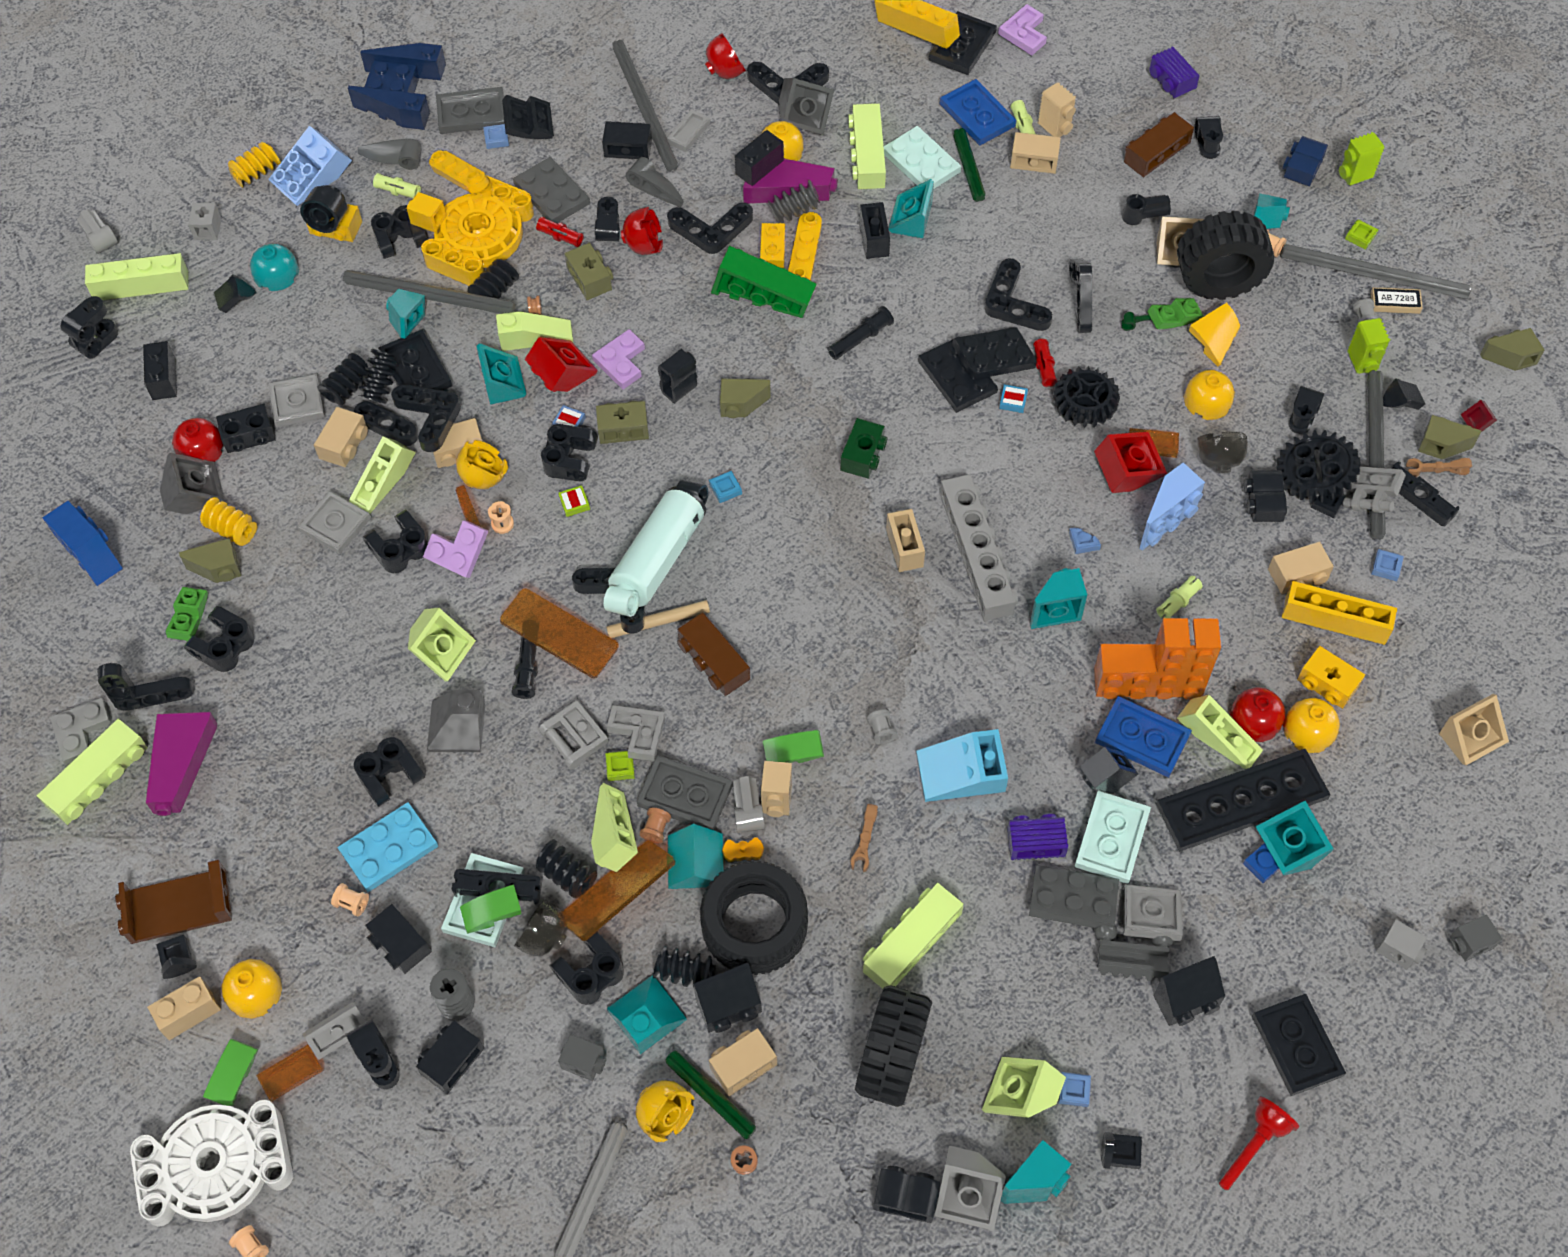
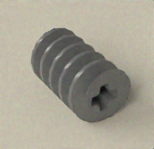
M808 180V188L799 184V192L792 187L790 196L783 191V199L780 200L777 195H774V203L769 201L770 208L778 223H784V217L788 221L792 220V213L796 217L801 216V209L804 213H808L809 205L815 210L818 208L817 201L820 203L819 196L811 180Z
M444 969L433 976L430 982V992L441 1014L451 1021H460L466 1018L473 1010L475 999L463 974L455 969Z

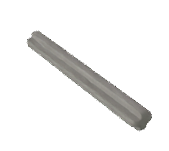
M615 1122L612 1124L554 1257H573L627 1134V1127Z

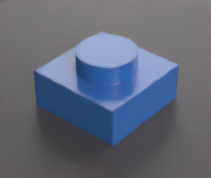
M1265 843L1246 858L1243 863L1262 883H1265L1280 870Z

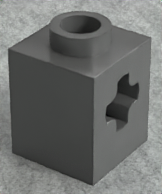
M1486 914L1457 927L1450 936L1455 952L1461 955L1466 962L1494 949L1500 943L1502 937Z
M570 1034L558 1062L561 1069L593 1081L596 1073L599 1075L602 1073L606 1064V1058L604 1057L605 1054L602 1046Z

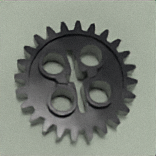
M1313 430L1312 436H1308L1304 432L1303 439L1300 440L1297 437H1293L1294 444L1286 442V450H1280V457L1277 458L1276 469L1282 471L1284 490L1290 489L1291 496L1299 493L1301 501L1306 496H1309L1311 503L1315 497H1319V500L1323 503L1325 496H1328L1331 500H1334L1335 493L1343 496V488L1351 490V482L1357 483V475L1360 474L1361 464L1360 457H1358V449H1353V442L1346 443L1345 436L1337 439V432H1334L1331 436H1327L1326 430L1321 435H1318L1316 430ZM1316 449L1319 450L1322 483L1317 481L1314 453Z

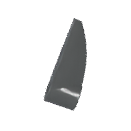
M414 139L390 140L358 147V154L373 161L399 164L401 167L409 170L416 169L419 166L421 144Z
M640 157L626 172V179L632 186L660 200L678 207L682 206L684 201L677 189L655 170L653 163L649 159Z

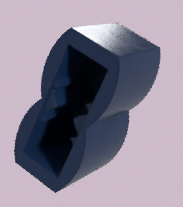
M1302 136L1299 142L1295 141L1290 151L1292 157L1287 156L1282 168L1286 170L1284 178L1311 186L1325 157L1328 144Z

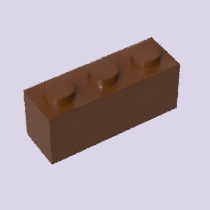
M1175 112L1167 118H1162L1152 129H1147L1137 140L1129 142L1125 148L1124 163L1144 178L1191 143L1194 127Z
M703 612L677 629L678 646L685 654L689 653L692 656L695 667L700 672L704 671L707 674L709 683L716 691L720 690L724 696H727L750 680V667Z

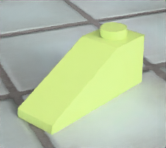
M526 312L496 314L498 336L502 351L530 348L538 337L564 339L573 342L570 320Z
M383 436L349 502L370 514L405 474L416 452L396 440Z
M1210 695L1191 699L1177 717L1185 727L1192 730L1191 733L1196 738L1243 769L1252 767L1263 751Z
M603 783L599 789L591 844L595 863L617 872L638 853L624 792Z

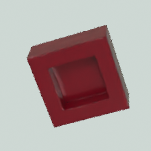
M1479 400L1460 414L1468 426L1481 430V432L1497 421L1483 400Z

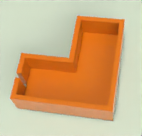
M1163 618L1155 644H1101L1094 667L1096 697H1104L1106 699H1115L1118 696L1131 697L1132 699L1157 697L1162 700L1172 697H1184L1187 700L1203 696L1221 650L1218 619L1193 618L1195 645H1190L1188 618Z

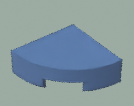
M1070 528L1069 535L1075 554L1100 550L1101 544L1097 537L1084 532L1083 529Z

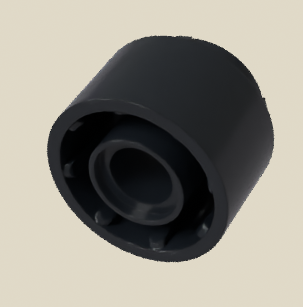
M331 185L316 186L311 190L300 207V213L306 224L314 230L322 233H331L336 230L346 215L348 208L345 196L339 189Z

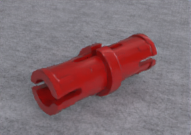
M540 217L536 225L537 231L552 236L558 242L562 240L577 248L583 242L584 235L567 228L564 223H555ZM553 229H557L561 232L566 233L567 235L565 236L563 234H560L556 231H553Z
M1038 339L1033 343L1037 357L1036 368L1040 371L1042 385L1044 387H1051L1057 383L1053 367L1055 360L1051 356L1047 339Z

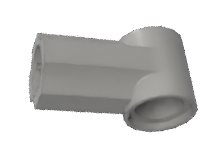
M86 209L80 212L77 221L96 254L118 244L110 227L104 225L95 210L90 211Z
M749 776L739 777V779L733 781L737 833L764 830L762 805H759L756 778Z

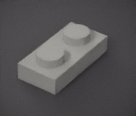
M354 1002L302 1034L317 1059L320 1060L348 1042L346 1033L366 1022Z

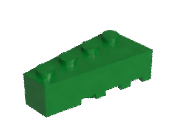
M729 246L719 267L711 294L719 295L720 292L730 294L729 297L733 300L739 301L741 297L751 300L752 305L759 307L770 305L774 311L803 318L817 284L805 277L793 274L785 268L777 267L766 262L764 259L754 257L741 249Z

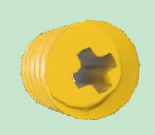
M260 142L258 147L254 146L251 148V153L245 151L243 157L237 156L235 161H229L228 168L232 177L243 188V180L249 185L251 184L249 176L257 180L259 179L257 171L266 175L264 167H268L272 171L274 170L272 162L279 166L281 161L270 145Z
M212 497L206 502L200 515L203 527L218 533L222 537L230 538L232 542L239 546L248 544L254 537L258 527L256 522H252L250 515L244 514L239 509L236 510L231 505L228 506L224 501L220 502L216 497Z

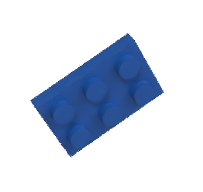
M977 79L940 97V105L966 130L979 146L1016 127L1017 120Z
M1118 696L1096 737L1095 743L1102 747L1123 752L1128 759L1169 778L1192 730Z

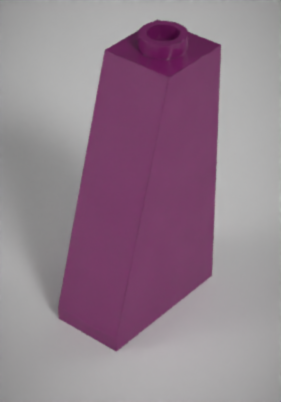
M784 159L782 163L753 186L747 182L744 183L743 201L748 204L769 203V201L774 203V195H777L781 200L783 199V191L790 196L792 187L797 192H799V184L808 188V180L812 181L820 201H829L831 193L836 192L838 178H835V168Z
M211 712L157 714L146 795V804L153 814L168 816L171 813H181L217 729V722Z

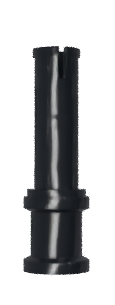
M880 306L878 312L870 317L863 318L861 325L827 347L829 355L834 360H837L869 336H877L878 331L882 328L894 324L891 312L885 306Z
M525 621L522 624L519 661L514 668L516 679L511 693L513 696L521 699L532 698L536 692L533 685L534 678L538 673L535 667L539 624H536L534 621Z

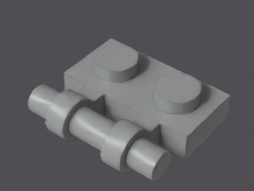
M1360 466L1357 483L1351 482L1352 489L1350 492L1354 493L1353 498L1345 497L1343 505L1344 507L1352 508L1354 511H1363L1364 509H1371L1376 513L1393 511L1394 502L1386 501L1388 496H1398L1406 475L1400 469ZM1367 494L1375 495L1374 499L1365 498Z

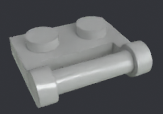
M577 700L539 727L540 733L544 737H548L565 758V764L570 770L578 767L584 759L609 743L608 737ZM559 726L564 728L579 747L574 753L557 733L556 728Z

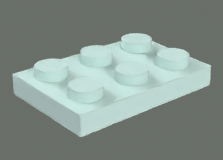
M918 126L884 146V155L916 185L932 179L934 181L933 189L961 172V165Z
M1098 791L1075 867L1104 877L1119 879L1120 882L1129 884L1151 807Z
M471 853L465 867L468 870L522 875L525 872L523 867ZM499 880L494 881L490 884L489 890L492 892L504 888L505 884ZM459 894L457 897L454 896L441 927L442 932L496 947L506 919L494 922V927L467 934L460 906L477 897Z

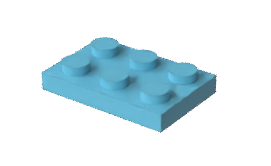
M407 802L337 848L368 893L436 849L438 844L409 802Z

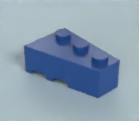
M66 501L42 517L54 536L70 555L77 559L80 567L84 571L86 570L96 586L123 569L106 544L109 540L101 528L97 527L90 517H87L80 506L75 508L69 501Z

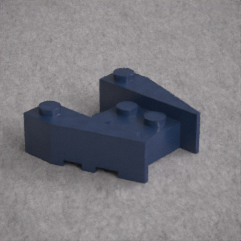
M415 43L361 50L360 54L365 72H369L364 87L348 85L353 107L364 112L371 111L376 113L379 118L384 120H393L396 122V125L403 128L425 130L430 115L426 95L415 93L419 78L441 81L446 67L442 45Z

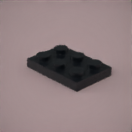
M957 11L960 36L947 49L935 44L929 53V61L969 75L995 35L997 25Z
M1017 327L957 337L952 342L953 348L972 380L1034 369L1036 367V358Z
M422 329L409 334L405 339L400 338L378 347L379 351L396 356L394 360L399 363V366L391 367V369L396 372V376L392 377L397 386L410 385L441 391L452 387L449 376Z
M952 339L919 355L918 362L957 413L996 394L998 386L991 377L971 379L952 346L954 340Z
M1306 993L1253 1013L1252 1018L1291 1096L1345 1076L1346 1071Z

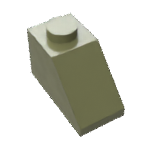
M721 379V417H747L771 398L770 380Z
M230 538L179 552V556L187 570L215 583L228 582L241 576L236 550Z

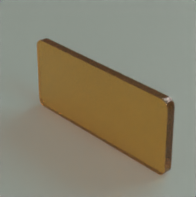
M527 588L522 589L500 617L502 625L593 679L600 675L619 647L618 642Z
M651 840L645 841L637 848L638 853L619 871L611 870L562 911L558 915V920L581 941L588 940L675 865L674 858Z

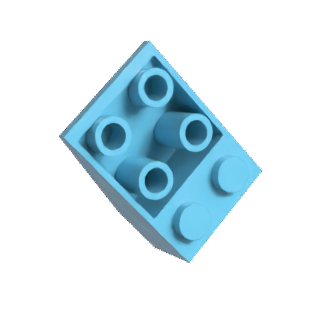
M999 729L971 732L916 751L925 802L1006 792L1008 774Z

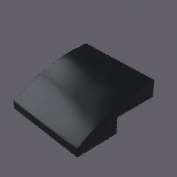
M505 95L502 105L506 134L527 139L553 138L550 102L530 96L527 101Z

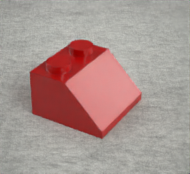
M538 337L524 359L530 365L531 371L545 382V387L553 392H568L598 372L571 340Z
M1149 432L1108 434L1094 450L1112 493L1134 491L1167 474Z

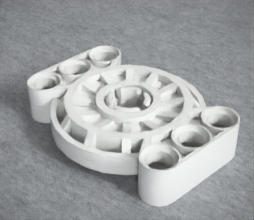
M268 1100L255 1102L248 1114L226 1105L200 1107L186 1113L175 1121L163 1135L160 1143L152 1136L141 1135L133 1141L130 1148L140 1215L157 1227L168 1224L173 1219L175 1212L193 1221L212 1222L226 1219L248 1206L261 1191L264 1183L271 1189L279 1191L287 1188L293 1179L281 1112ZM265 1112H272L268 1121L260 1122V1118ZM277 1139L276 1146L270 1151H265L266 1144L270 1140ZM154 1146L151 1155L143 1158L146 1148ZM210 1151L220 1155V1161L214 1169L210 1171H203L201 1169L204 1167L206 1160L211 1157ZM276 1168H282L281 1175L275 1180H270L272 1171ZM158 1174L156 1183L147 1187L149 1178ZM162 1203L161 1212L152 1216V1209L157 1204ZM190 1209H193V1210H196V1211H198V1212H201V1214L190 1213V1212H187V1211H189Z

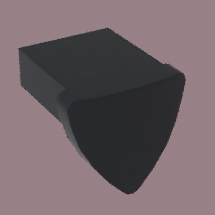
M234 274L214 292L218 309L224 313H227L240 300H248L256 294V291L248 283Z
M1397 378L1388 386L1383 396V406L1388 408H1401L1405 406L1419 410L1425 405L1416 384L1401 381Z
M184 934L156 944L162 966L161 973L163 979L175 978L197 968L196 961L192 960L188 941Z
M1104 1132L1101 1147L1103 1168L1110 1169V1166L1140 1169L1142 1137Z

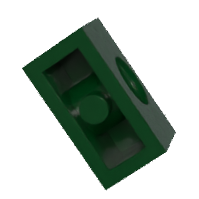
M856 418L841 455L840 471L869 479L872 470H877L880 456H878L880 450L884 451L888 437L884 436V425Z

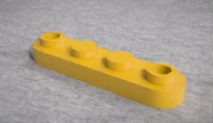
M439 150L431 155L429 164L433 171L469 193L481 192L488 186L489 180L483 171L448 151Z
M808 212L800 216L788 270L810 281L812 280L822 229V219L817 213Z

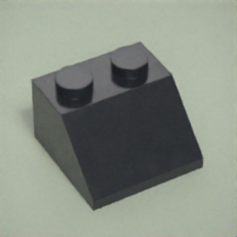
M1215 956L1161 978L1153 996L1169 1026L1176 1023L1179 1026H1183L1193 1021L1195 1015L1203 1012L1205 1015H1210L1221 1008L1220 1005L1225 998V992Z
M748 963L693 984L696 1003L708 1033L726 1031L732 1026L731 1024L741 1020L742 1022L751 1021L758 1017V1013L762 1012L761 1000Z

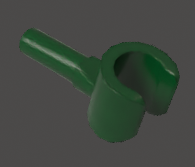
M1127 312L1121 321L1122 329L1130 331L1135 329L1136 323L1152 319L1149 314L1135 316L1133 312Z

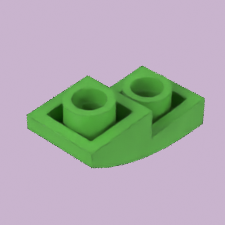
M1175 298L1171 305H1151L1147 311L1157 329H1169L1188 325L1204 317L1194 298Z
M182 587L173 604L175 613L165 630L167 638L188 641L191 636H195L205 609L208 596L207 590Z
M819 730L793 733L763 740L766 761L786 763L796 761L803 763L824 757Z
M514 885L484 894L460 906L467 934L494 927V922L521 914Z
M230 1039L211 1076L203 1097L222 1105L233 1106L243 1080L250 1072L258 1049Z

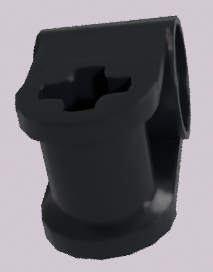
M1220 116L1196 117L1195 136L1198 140L1200 154L1207 159H1213L1220 155V143L1223 140Z
M603 197L597 204L595 241L619 242L618 202L613 197Z
M1300 386L1288 425L1292 432L1296 434L1309 432L1325 393Z

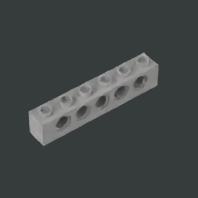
M970 474L942 480L940 496L983 621L1013 615L1015 604H1018L1017 593L1015 589L1010 587L1008 568H1003L1001 562L1003 560L1000 546L995 545L993 526L987 523V509L985 504L980 503L978 484L973 483ZM983 566H988L991 569H985ZM990 588H997L999 590L993 591Z

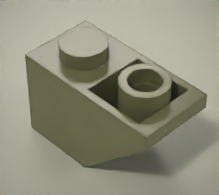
M1528 328L1521 331L1515 330L1510 334L1500 337L1493 336L1485 342L1480 356L1482 359L1516 371L1537 365L1545 349L1533 330Z
M1432 415L1425 429L1418 452L1443 460L1473 449L1481 430Z

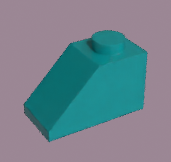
M1259 193L1253 216L1259 218L1267 229L1280 228L1282 221H1287L1290 207H1286L1287 199Z
M398 289L388 298L386 309L389 311V321L401 338L405 339L424 318L425 295Z

